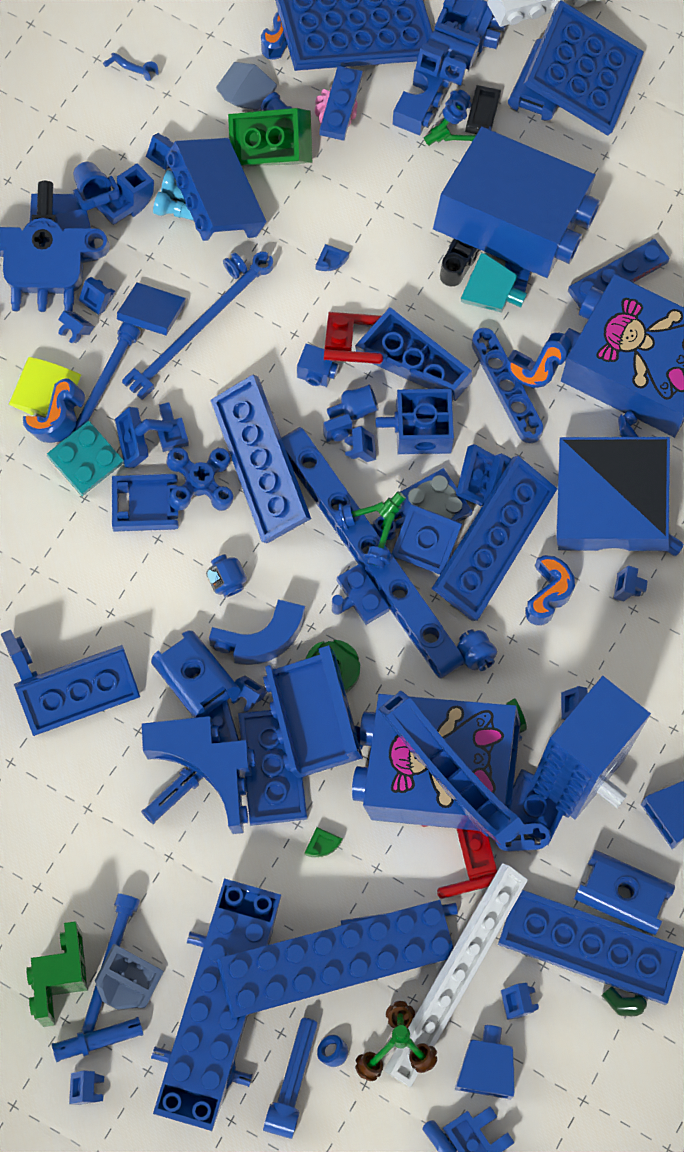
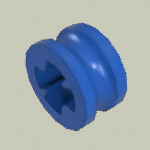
M233 252L230 255V259H223V264L228 273L234 279H238L240 273L245 274L247 272V267L241 257Z

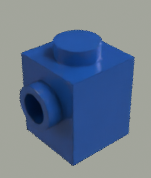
M306 343L297 364V378L303 379L313 386L321 385L327 387L330 378L335 379L339 364L336 361L324 360V349Z

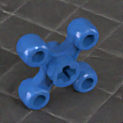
M177 447L170 450L166 459L168 468L174 472L182 473L186 480L184 485L177 486L170 492V506L175 510H184L189 506L193 495L201 496L205 494L210 498L215 509L220 511L228 509L233 502V493L228 487L219 486L214 480V475L228 468L231 459L229 452L223 448H216L210 453L206 463L199 462L194 464L190 461L188 453L183 448Z

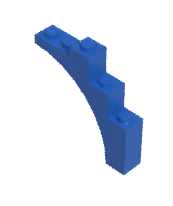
M400 690L378 709L415 758L430 771L446 794L458 803L480 832L486 837L490 836L501 846L518 836L519 831L525 827L520 818L508 809L468 768L407 694Z

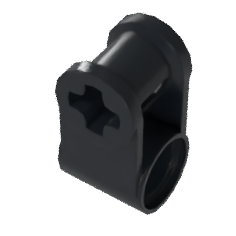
M453 239L442 260L440 280L442 283L450 287L459 285L470 266L475 262L480 249Z

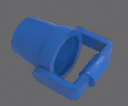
M82 162L74 169L73 177L77 189H74L73 193L82 210L87 211L121 197L119 187L112 176L107 178L94 163Z

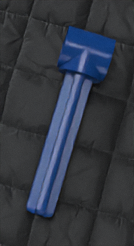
M302 1018L300 1020L277 1103L273 1102L270 1104L263 1127L265 1132L289 1139L293 1138L300 1113L295 1108V1104L318 1023L313 1019Z

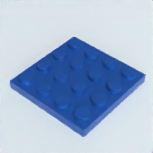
M560 0L555 6L523 85L608 136L614 130L644 51Z

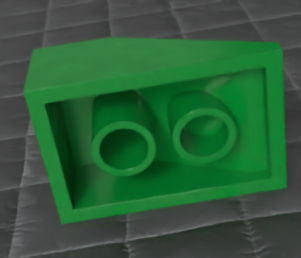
M291 108L228 114L229 140L241 166L313 163L310 110Z

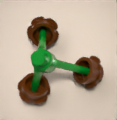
M396 1001L394 1005H390L386 1010L388 1024L394 1028L389 1042L377 1054L366 1052L364 1055L360 1054L357 1056L355 1069L361 1078L367 1081H375L377 1077H380L383 1070L382 1058L394 1047L400 1049L408 1047L411 1049L409 1060L412 1068L418 1073H425L433 1069L437 1063L438 1058L435 1047L428 1046L425 1043L415 1045L410 1038L408 1027L415 1017V1010L412 1006H408L405 1001Z

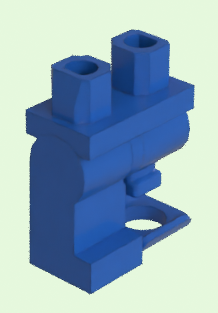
M445 0L435 25L436 29L438 23L445 24L447 21H450L457 25L458 30L465 33L470 30L478 32L480 34L479 38H481L478 48L479 53L482 52L484 46L497 49L501 33L493 31L491 28L504 31L506 25L499 26L487 2L484 0Z
M447 21L445 24L438 23L428 42L424 43L420 48L416 69L435 77L441 71L440 78L462 86L465 70H470L476 59L481 40L479 38L480 34L473 30L467 31V33L460 31L457 25L450 21ZM425 62H435L436 67H430L426 65Z

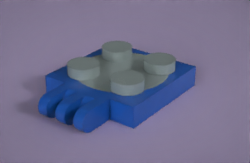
M442 468L401 491L406 499L402 502L401 509L394 519L402 517L395 521L396 528H401L410 504L457 522L471 516L472 510L465 499L456 495L457 487L445 469Z

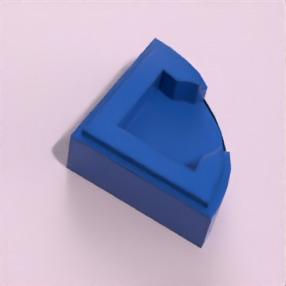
M325 244L316 263L315 270L332 271L340 268L348 260L349 252Z

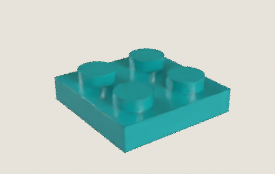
M87 421L47 453L49 460L81 496H84L124 464V460L90 421Z

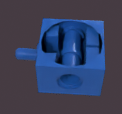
M451 389L397 390L394 417H377L376 427L394 428L395 433H397V454H451L454 440Z

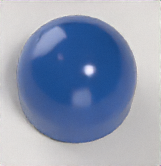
M329 1035L318 1046V1059L329 1067H338L348 1057V1046L339 1036ZM330 1044H336L335 1052L331 1056H326V1047Z

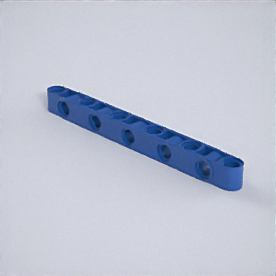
M298 427L281 437L297 477L356 562L361 564L395 618L436 676L441 679L465 664L462 654L393 555L390 554V565H384L383 569L367 564L368 559L364 557L366 553L362 549L370 546L378 547L381 538L365 515L355 517L356 525L349 527V530H345L344 526H338L335 517L336 510L332 508L333 505L342 504L344 506L351 504L353 511L360 508L303 428ZM306 462H312L315 464V466L312 468H306L303 466V464ZM396 590H401L406 593V596L397 598L392 593ZM427 634H432L437 637V641L429 643L423 637Z

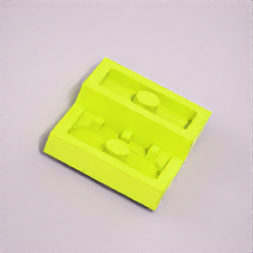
M28 357L9 405L30 415L37 413L46 417L54 384L61 379L67 378L78 385L81 374L48 361Z

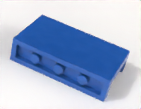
M229 138L175 141L166 156L167 164L174 174L176 184L181 190L186 207L193 217L195 227L200 233L202 240L208 241L214 232L244 230L247 238L257 237L267 221Z
M329 645L319 648L320 655L277 669H274L271 665L265 666L267 676L263 677L267 692H271L273 702H270L271 712L275 719L278 718L280 728L276 729L280 744L285 745L287 753L283 755V761L287 771H291L297 778L363 758L336 654Z

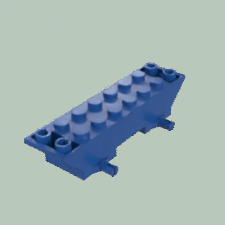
M224 878L207 936L192 931L189 932L187 944L203 947L172 1051L156 1046L153 1049L155 1053H152L151 1059L168 1063L153 1111L154 1115L213 1131L226 1090L232 1082L250 1086L251 1081L248 1080H252L253 1074L237 1071L235 1066V1059L248 1015L231 1018L217 959L269 945L281 894Z

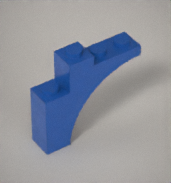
M210 716L142 723V746L147 759L175 762L194 770L204 777L218 792L224 803L228 827L231 833H244L243 824L248 823L247 806H242V796L246 795L245 778L240 777L252 776L251 767L256 766L255 751L249 748L247 741L218 743L220 742L219 727L213 724Z

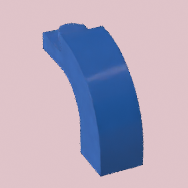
M278 599L273 618L263 630L254 634L244 635L212 627L209 636L210 646L221 653L228 654L230 651L234 652L233 657L236 664L253 665L270 661L283 654L298 637L305 617V606Z

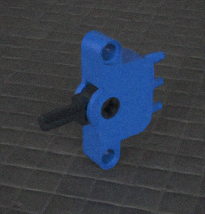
M43 180L38 182L37 215H32V221L23 230L20 227H0V257H3V275L11 287L12 311L15 312L20 311L22 293H37L39 312L46 311L48 294H64V310L73 311L74 292L79 289L83 280V258H102L107 255L110 249L107 236L100 229L65 228L62 231L57 224L58 219L56 215H53V182ZM43 238H47L48 242L45 243V247H41L39 244L43 242ZM94 239L103 240L102 246L96 249L90 247V244Z

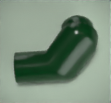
M613 986L601 995L620 1016H638L647 1007V1002L642 996L636 995L635 997L622 998Z

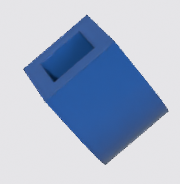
M138 163L117 176V185L121 197L97 207L113 225L129 214L135 217L146 207L153 195L154 180Z

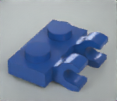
M491 1106L474 1118L466 1111L443 1127L444 1132L458 1152H503L515 1143L507 1132L490 1144L480 1130L497 1118Z

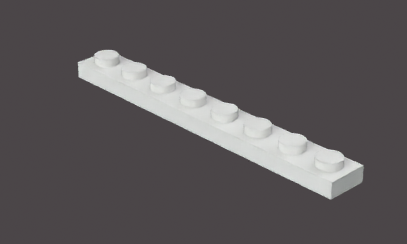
M502 863L408 1027L410 1038L415 1045L425 1043L428 1046L434 1047L526 885L528 879L509 865ZM408 1047L396 1048L384 1071L411 1088L419 1074L412 1068L409 1060L411 1049Z

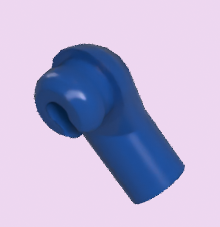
M627 411L618 418L621 437H639L631 427L637 422V418L632 411Z
M434 1120L425 1123L422 1130L438 1152H457V1149Z

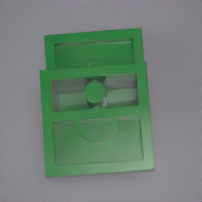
M76 921L64 923L65 932H60V944L64 953L31 958V967L26 968L28 985H31L32 990H34V997H29L31 1016L34 1015L35 1020H38L43 1027L55 1025L53 995L88 991L82 931Z

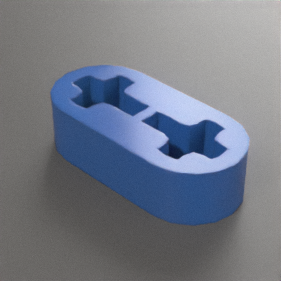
M542 822L523 823L525 827L519 831L518 835H521V839H514L511 845H507V842L502 846L497 842L496 844L504 851L538 850L548 844L551 833L547 825ZM534 828H539L540 833H545L546 837L541 838L540 843H535L534 838H525V834H532Z

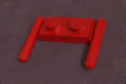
M328 312L324 360L381 364L383 362V355L381 353L352 351L354 324L374 325L381 315Z
M457 829L469 880L439 887L437 895L440 899L490 886L497 873V867L489 836L486 837L482 832L476 830Z

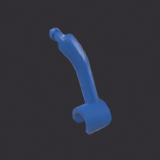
M112 53V57L103 63L105 67H108L115 61L124 69L143 74L147 81L151 80L149 72H155L156 75H159L158 66L155 62H147L142 67L127 61L116 53Z

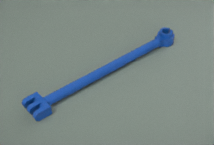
M267 252L255 254L250 269L142 374L134 368L124 377L122 383L127 387L135 380L130 386V390L136 393L143 387L137 394L143 400L154 390V384L150 380L256 277L269 274L272 271V256H268ZM260 264H268L265 268L259 267Z

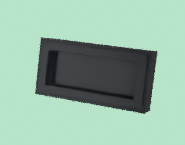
M476 85L465 132L477 134L481 126L488 129L491 126L492 131L501 90Z

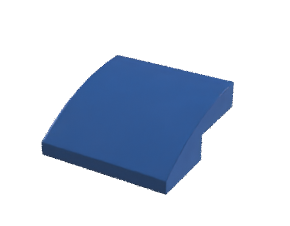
M475 444L468 446L456 495L474 504L483 506L510 463L511 458L502 453L493 455Z

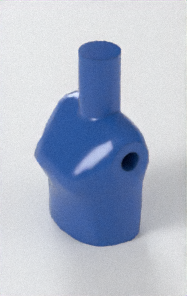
M369 384L358 389L344 391L341 395V404L327 408V413L330 419L342 414H349L351 420H357L369 413L378 411L379 407L374 391Z

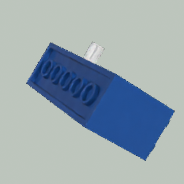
M602 676L550 737L531 781V784L534 785V792L543 799L549 797L557 804L555 807L559 812L563 810V816L567 818L571 816L575 820L597 793L614 807L618 808L628 795L609 781V778L624 762L651 713Z

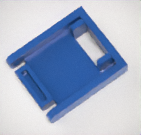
M176 474L112 476L113 532L178 529V520H172L178 518V510L173 509L169 504L170 492L178 485H167L178 483V476ZM129 493V513L128 511L119 512L118 494Z

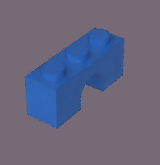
M425 62V64L430 67H436L435 62ZM415 68L413 86L422 89L424 93L415 95L403 91L393 111L392 125L420 136L424 127L429 128L434 116L432 113L434 108H439L441 105L444 88H449L452 82L440 78L441 71L435 77Z

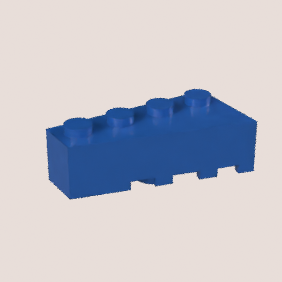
M391 307L387 309L355 345L356 352L381 353L383 355V362L381 364H374L427 389H451L452 400L454 401L472 383L471 369Z

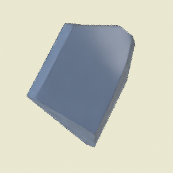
M239 62L232 64L216 86V90L225 101L240 108L253 109L255 112L261 111L263 100L277 88V84L255 64Z
M113 944L94 981L102 1002L117 1010L145 1008L164 971Z

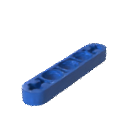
M488 328L476 330L473 334L472 348L518 436L525 443L537 442L543 432L542 421L522 384L514 380L509 374L506 367L508 357L495 333ZM482 337H483L484 340H489V342H488L489 352H488V353H486V352H487V348H486L485 344H484L483 342H482V343H479V340H480V338H482ZM492 358H498L502 361L503 365L495 369L489 366L488 361ZM510 380L515 387L512 390L506 391L500 387V382ZM515 402H521L526 406V410L522 413H516L511 405ZM527 417L530 428H536L534 434L530 431L525 432L527 424L524 419Z

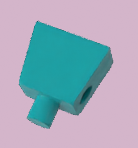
M481 252L461 296V302L502 312L507 302L521 308L527 293L514 288L517 281L515 273Z

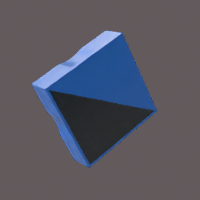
M560 437L556 538L558 550L598 551L618 548L628 551H669L670 437Z

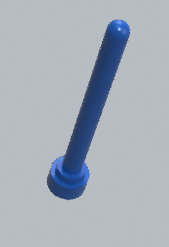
M126 322L121 324L117 332L118 343L84 405L72 433L89 421L127 347L137 342L141 331L134 325Z
M118 893L114 904L117 907L115 912L118 914L103 963L113 944L120 947L128 918L132 917L133 912H137L140 903L139 899ZM96 985L82 1027L84 1034L94 1031L103 1003Z

